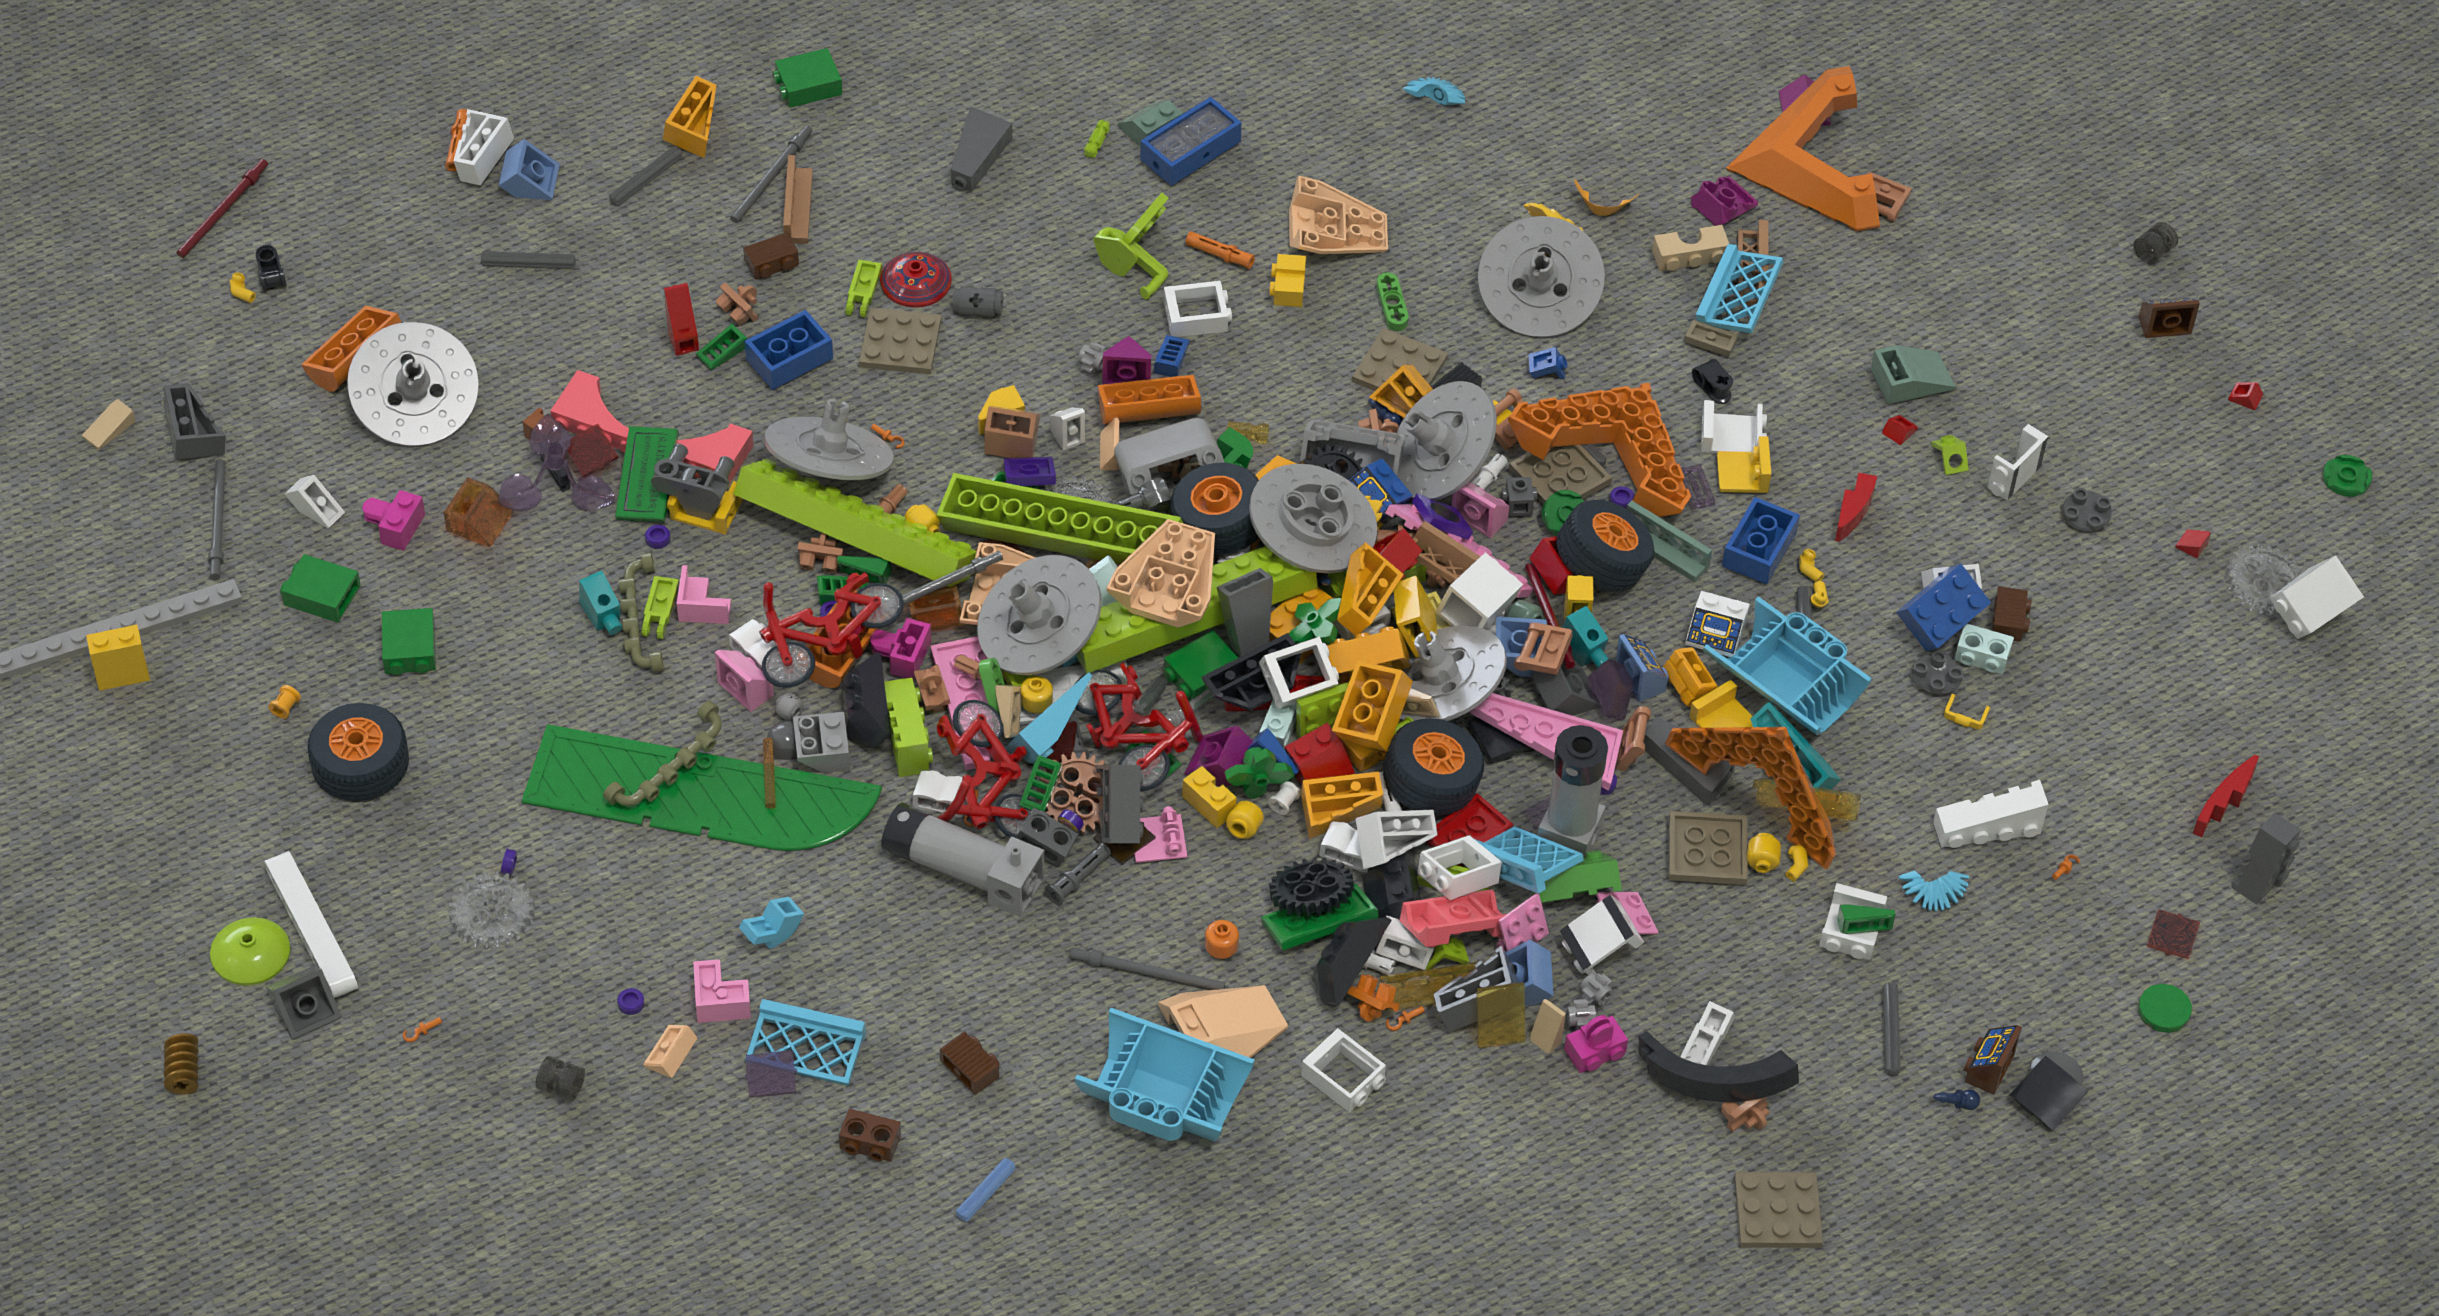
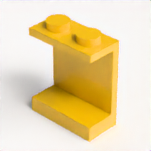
M733 481L729 491L725 492L719 506L709 521L688 515L677 497L670 495L667 502L670 519L726 535L743 501V498L733 495L737 482Z
M1732 680L1727 681L1691 704L1689 717L1699 728L1753 727L1750 720L1753 716L1735 699L1737 685Z

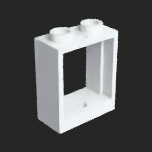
M1221 281L1164 287V306L1171 336L1183 337L1228 331V322H1232L1231 308H1226L1228 295L1227 290H1222ZM1216 299L1219 313L1180 317L1177 303Z
M1320 637L1267 654L1260 660V667L1277 709L1294 704L1297 699L1339 684L1338 672L1334 666H1331L1329 661L1328 647L1325 643H1322ZM1313 649L1325 682L1290 693L1277 661Z
M1469 835L1422 851L1418 874L1445 897L1452 900L1499 883L1502 861ZM1463 863L1470 870L1453 875L1445 868Z
M1337 1028L1302 1061L1301 1076L1350 1113L1356 1106H1362L1374 1089L1379 1090L1386 1080V1065ZM1339 1053L1370 1075L1351 1093L1321 1072Z

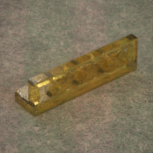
M1759 778L1753 781V788H1758L1756 804L1788 809L1786 805H1781L1774 791L1777 785L1773 779ZM1813 787L1827 816L1853 821L1858 820L1860 794Z
M1478 962L1381 976L1380 983H1386L1397 988L1393 1001L1400 1004L1399 1008L1435 1003L1434 993L1458 976L1465 977L1476 969L1475 964Z

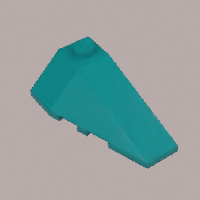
M1767 702L1750 719L1753 727L1787 728L1794 749L1819 799L1841 781L1840 777L1826 760L1771 702Z

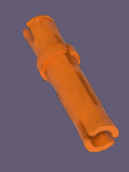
M459 109L457 111L455 124L451 128L452 138L445 163L448 171H457L453 160L458 142L462 139L463 124H466V109Z
M1190 231L1186 237L1185 243L1187 246L1220 257L1226 263L1230 264L1233 262L1247 269H1250L1254 264L1255 255L1241 251L1235 245L1231 244L1228 246L1193 231Z

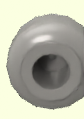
M786 693L776 700V713L785 720L792 721L793 717L799 716L803 710L802 700L792 693Z

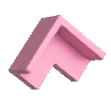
M682 565L677 598L678 621L729 624L731 599L707 598L709 578L689 577L688 565Z
M720 960L694 961L695 1000L698 1023L751 1019L748 980L721 981Z

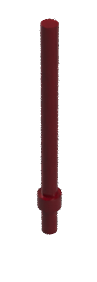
M261 159L252 169L246 171L242 176L241 182L177 250L178 256L184 258L244 191L259 180V175L269 165L265 159Z
M1526 564L1525 571L1548 625L1560 627L1534 564ZM1570 644L1563 659L1567 669L1575 666Z

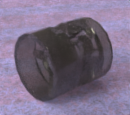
M2157 222L2134 241V251L2138 258L2149 265L2154 264L2178 245V236L2169 224Z
M547 1056L538 1070L535 1083L536 1088L550 1094L556 1091L558 1097L573 1101L583 1086L585 1069L571 1063L565 1066L562 1060Z

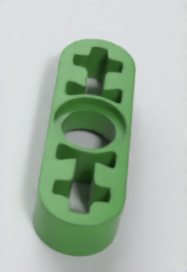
M1382 273L1377 278V292L1386 324L1393 331H1402L1408 326V312L1398 277L1393 273ZM1386 282L1391 285V290L1387 291ZM1389 299H1395L1399 303L1396 305H1390L1386 301ZM1394 313H1397L1399 321L1394 318Z
M993 657L979 662V672L988 704L1000 715L995 685H1005L1000 665L996 658ZM991 713L994 726L998 730L997 720Z

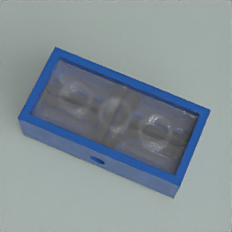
M1209 97L1142 139L1140 160L1172 186L1241 142L1242 122L1216 100Z

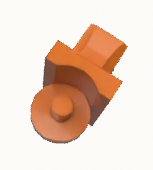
M1361 974L1358 985L1351 986L1347 992L1364 1001L1358 1004L1360 1017L1369 1022L1381 1017L1382 1012L1380 1010L1389 1008L1398 1012L1400 1004L1393 1001L1397 988L1386 983H1380L1376 993L1374 991L1378 979L1371 975Z

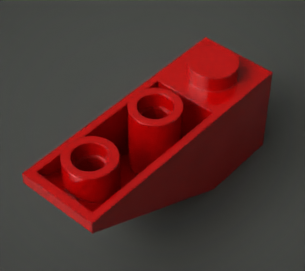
M683 283L664 288L668 336L675 355L679 356L699 351L698 333L688 284Z

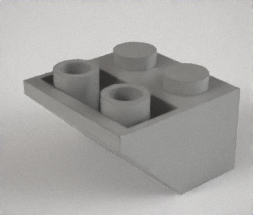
M844 712L793 717L797 760L822 773L850 770Z

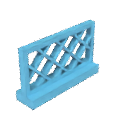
M1728 244L1696 313L1697 321L1717 328L1752 333L1784 263L1783 258L1738 251L1737 245ZM1742 260L1753 262V264L1744 268L1740 267ZM1766 264H1774V267L1766 272L1761 268ZM1757 269L1760 274L1749 279L1746 274ZM1742 276L1745 281L1733 286L1732 281ZM1765 280L1766 285L1756 290L1753 284ZM1750 287L1751 293L1742 297L1739 295L1738 291ZM1732 294L1736 296V300L1725 304L1724 298ZM1753 298L1758 299V303L1751 307H1747L1745 302ZM1742 305L1744 310L1734 315L1731 313L1730 309ZM1726 312L1729 316L1723 320L1715 319L1717 315ZM1747 315L1750 317L1748 324L1737 322V320Z
M1515 826L1484 843L1476 840L1502 861L1499 878L1537 894L1546 890V880L1584 861L1582 853Z
M762 999L759 1008L760 1014L745 1062L849 1086L862 1041L865 1040L867 1034L865 1022ZM766 1021L775 1023L779 1030L766 1037L762 1028ZM794 1028L801 1029L805 1036L791 1043L786 1032ZM819 1034L827 1035L830 1042L817 1049L812 1038ZM783 1035L788 1045L775 1052L769 1042ZM844 1040L854 1041L853 1049L845 1054H842L837 1044ZM808 1041L814 1051L800 1057L795 1047ZM765 1044L771 1052L769 1056L763 1059L753 1057L755 1050ZM834 1047L839 1057L826 1064L820 1053ZM792 1050L797 1060L790 1064L781 1063L778 1057ZM818 1056L823 1066L816 1070L807 1069L804 1062ZM843 1061L847 1068L845 1076L833 1075L829 1068Z

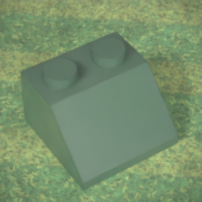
M1169 100L1153 102L1119 122L1118 127L1141 146L1142 139L1182 115L1183 112Z

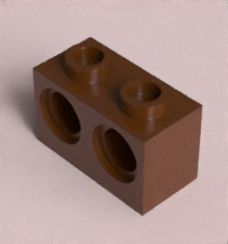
M849 1109L839 1133L840 1149L852 1155L862 1154L869 1156L875 1161L885 1160L891 1162L901 1138V1122Z

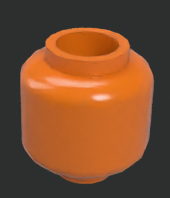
M1217 920L1209 924L1205 933L1207 952L1218 959H1226L1233 956L1239 946V931L1237 927L1227 920Z

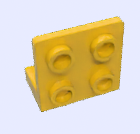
M1759 436L1757 446H1753L1752 452H1717L1720 492L1768 493L1771 479L1768 436Z

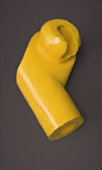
M233 273L229 283L232 295L252 303L256 298V293L246 289L245 276L242 273Z
M1805 549L1799 557L1800 571L1814 582L1822 581L1825 574L1815 567L1814 559L1816 558V553L1811 549Z
M1818 581L1813 584L1814 594L1811 596L1810 601L1814 607L1823 608L1829 603L1825 583Z
M1793 845L1788 850V854H1790L1794 864L1787 870L1785 875L1793 882L1809 866L1807 851L1801 845Z

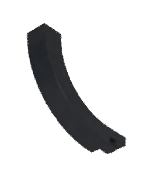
M1647 1031L1638 1036V1052L1640 1057L1647 1062L1648 1075L1665 1087L1692 1098L1716 1102L1750 1101L1775 1095L1799 1083L1798 1064L1782 1050L1767 1058L1749 1064L1709 1066L1677 1056L1665 1048Z

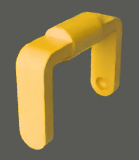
M1951 694L1945 708L1944 717L1968 728L1982 729L1990 711V706H1986L1981 720L1977 721L1950 711L1956 696Z

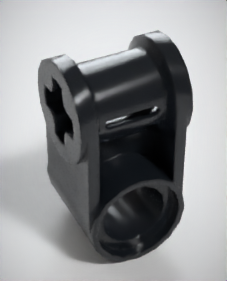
M271 245L260 246L256 250V260L263 292L267 291V288L280 285L287 287L283 267L280 265L276 248Z
M1712 359L1692 369L1694 382L1703 389L1712 401L1717 404H1726L1731 400L1730 388L1733 385V378L1725 371L1719 361Z

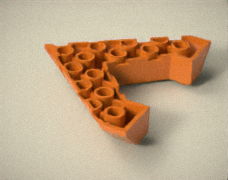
M1850 66L1828 69L1726 167V170L1741 174L1747 180L1764 188L1772 189L1773 192L1806 208L1809 206L1829 219L1841 221L1855 231L1880 228L1872 173L1848 177L1802 149L1807 141H1810L1819 131L1821 124L1826 118H1829L1834 111L1857 108V92Z
M1643 383L1640 387L1632 389L1629 386L1612 388L1608 391L1599 390L1568 395L1567 399L1557 400L1556 397L1541 399L1536 404L1528 405L1527 402L1518 403L1508 418L1521 448L1544 460L1553 446L1614 443L1637 489L1632 501L1658 517L1680 514L1691 498L1689 489H1686L1683 483L1684 475L1680 464H1676L1674 459L1675 451L1665 424L1662 423L1660 418L1661 413L1657 402L1651 397L1650 392L1652 389L1649 383Z
M1786 727L1673 728L1670 731L1665 744L1704 775L1721 760L1729 761L1730 765L1743 767L1747 764H1756V768L1764 769L1767 776H1772L1777 785L1774 791L1781 805H1786L1791 814L1788 819L1792 827L1786 839L1793 845L1803 846L1807 851V856L1826 870L1830 867L1836 856L1831 824L1799 760Z

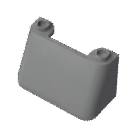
M1200 418L1188 419L1118 442L1114 449V455L1125 491L1130 495L1138 493L1139 487L1151 480L1149 468L1190 455L1197 457L1201 466L1211 463H1224L1222 453L1207 422Z
M1312 420L1307 424L1304 430L1300 461L1306 459V454L1313 453V450L1317 447L1322 449L1323 446L1328 444L1331 449L1332 446L1338 444L1339 451L1347 447L1348 455L1355 451L1354 459L1356 461L1361 458L1363 459L1360 464L1361 468L1383 458L1397 477H1399L1405 436L1392 432L1320 420ZM1335 464V469L1341 473L1340 466Z

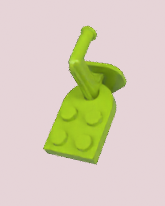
M1162 192L1126 234L1121 230L1106 227L1100 230L1093 238L1101 263L1112 273L1118 276H1125L1134 264L1137 263L1153 277L1146 287L1142 286L1140 288V294L1145 300L1150 299V296L1159 289L1168 277V270L1137 244L1167 209L1163 205L1169 198Z
M1349 682L1296 700V736L1298 739L1325 723H1328L1333 728ZM1405 717L1404 721L1398 723L1394 734H1396L1399 728L1414 720L1410 717Z

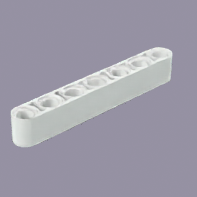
M287 851L265 860L266 871L314 964L322 969L333 997L337 998L358 989L355 976L290 852Z

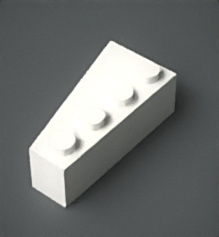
M2041 781L2031 782L2032 787L2021 790L2019 786L2008 788L2009 793L1996 797L1993 793L1983 795L1982 798L1974 803L1970 800H1965L1937 808L1933 823L1941 848H1957L1971 843L1984 844L1987 841L1993 840L2007 841L2022 836L2029 838L2041 834L2048 808V802Z

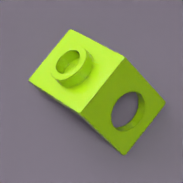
M1954 435L1943 436L1940 440L1931 441L1932 447L1942 451L1944 473L1946 475L1969 470L1964 441L1955 438ZM1953 454H1959L1961 456V464L1955 468L1951 467L1949 464L1950 457Z
M1450 937L1449 944L1434 947V956L1429 960L1424 971H1428L1443 958L1467 964L1469 959L1463 941Z

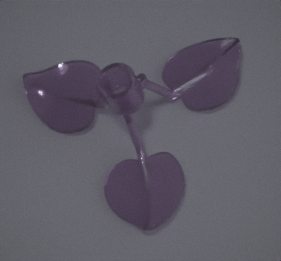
M549 413L536 424L529 440L530 447L535 454L545 455V460L542 463V468L536 480L532 483L531 479L526 475H511L502 483L498 498L499 503L508 509L516 511L530 510L537 506L542 499V492L536 486L540 483L547 468L558 470L564 467L572 487L575 488L572 491L571 499L579 509L590 512L597 511L613 504L616 499L612 489L596 476L583 475L579 478L578 484L574 481L568 466L569 462L565 460V452L571 444L570 434Z

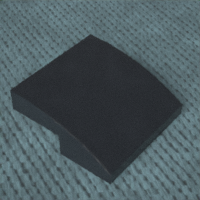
M1478 717L1468 722L1489 762L1509 760L1514 753L1535 751L1532 747Z
M2044 1056L2009 1095L2028 1113H2032L2045 1127L2053 1131L2088 1091L2055 1062Z

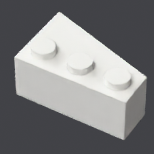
M467 109L466 124H463L462 139L458 142L453 161L460 181L481 185L511 144L514 136L508 118Z
M1434 810L1374 812L1356 818L1363 869L1386 863L1390 859L1405 853V851L1437 836Z

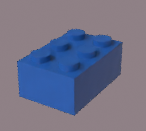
M806 310L745 340L746 360L772 390L833 359L832 339Z
M1754 497L1725 547L1722 567L1768 584L1797 534L1800 515Z
M1960 563L1945 570L1896 613L1924 650L1930 651L1939 648L1991 602Z

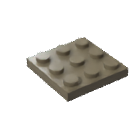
M870 307L859 367L931 375L942 321L941 315Z
M1383 328L1354 372L1352 382L1376 391L1402 365H1413L1431 386L1447 361L1448 353Z
M1581 445L1553 446L1544 460L1528 452L1509 463V470L1516 477H1531L1532 487L1537 488V499L1542 505L1550 495L1559 490H1571L1583 497L1581 499H1585L1612 482V477Z
M1670 811L1669 880L1747 885V816Z
M1735 1172L1734 1180L1740 1248H1822L1823 1238L1816 1172Z

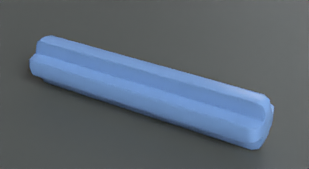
M1004 1158L956 1210L957 1217L963 1222L969 1221L1015 1171L1014 1162Z

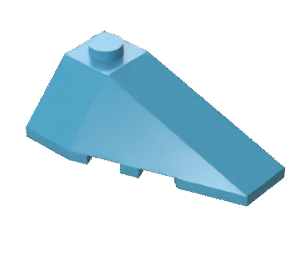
M1088 672L1024 728L1005 747L1006 751L1013 754L1017 747L1024 746L1026 748V755L1023 760L1031 764L1036 761L1038 755L1047 758L1053 752L1051 747L1060 737L1092 675Z

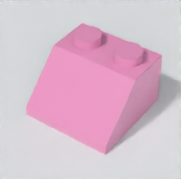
M1468 482L1452 495L1451 506L1458 509L1470 527L1489 538H1492L1508 521L1509 505L1503 500L1497 499L1485 492L1481 487Z
M717 650L715 652L717 682L750 712L774 696L773 684L766 680L763 672L750 657L746 658L740 651Z

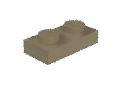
M1693 319L1685 335L1684 342L1729 357L1737 342L1738 334Z

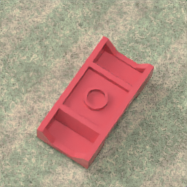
M1491 889L1472 892L1452 900L1444 896L1403 902L1400 922L1426 947H1436L1437 945L1449 944L1450 934L1459 935L1469 931H1483L1486 929L1493 937H1502L1499 920L1507 914H1502L1497 909L1495 892Z

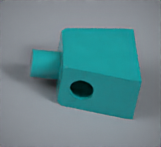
M601 570L579 580V604L596 630L599 631L606 628L610 635L620 632L623 628L620 623V604L603 571Z
M1585 606L1567 616L1562 628L1572 630L1573 637L1570 646L1573 659L1583 667L1591 662L1599 670L1606 667L1611 661L1604 653L1608 637L1588 607Z

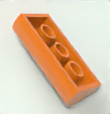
M365 306L301 365L315 384L327 391H336L348 380L350 364L360 346L374 333L390 325L401 323V320L397 313Z
M1194 375L1098 385L1099 406L1104 425L1109 424L1114 418H1118L1119 423L1201 413V396Z
M835 603V605L832 607V609L829 611L827 615L831 614L836 609L837 603ZM851 607L848 608L845 615L837 622L839 631L854 619ZM856 609L857 614H859V613L862 611V610ZM891 612L874 619L871 623L885 622ZM818 627L813 634L829 638L826 627ZM866 627L858 635L863 651L870 643L872 635L880 628L872 629ZM808 643L805 645L811 650L815 658V668L809 679L826 688L838 687L858 660V658L852 655L850 645L847 646V650L841 655H833L825 647ZM801 650L797 656V664L805 675L810 667V659Z

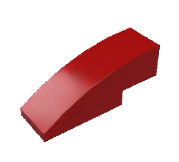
M1858 472L1855 491L1845 489L1835 541L1840 542L1847 537L1866 515L1874 495L1877 476Z

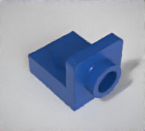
M1556 347L1529 354V373L1533 378L1556 372L1560 379L1565 378V369L1568 368L1567 360L1564 355L1559 353Z

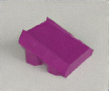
M1730 176L1718 177L1716 183L1711 181L1702 182L1698 193L1691 196L1692 208L1700 211L1714 226L1723 225L1758 206V201Z

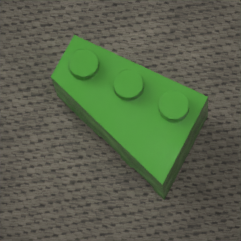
M1601 850L1586 852V856L1583 857L1584 861L1545 881L1546 890L1539 893L1541 902L1573 898V895L1589 892V895L1598 894L1597 890L1609 887L1613 888L1614 892L1622 891L1617 860L1603 852L1601 853Z

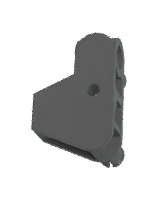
M675 444L668 459H662L655 464L654 475L651 479L652 486L662 493L676 496L688 515L709 521L729 487L730 482L727 477L734 467V461L727 456H721L714 471L683 463L688 454V449L682 444ZM696 472L700 474L701 479L694 478Z
M1155 478L1142 484L1139 487L1138 494L1118 501V504L1121 506L1172 515L1171 495L1163 478Z

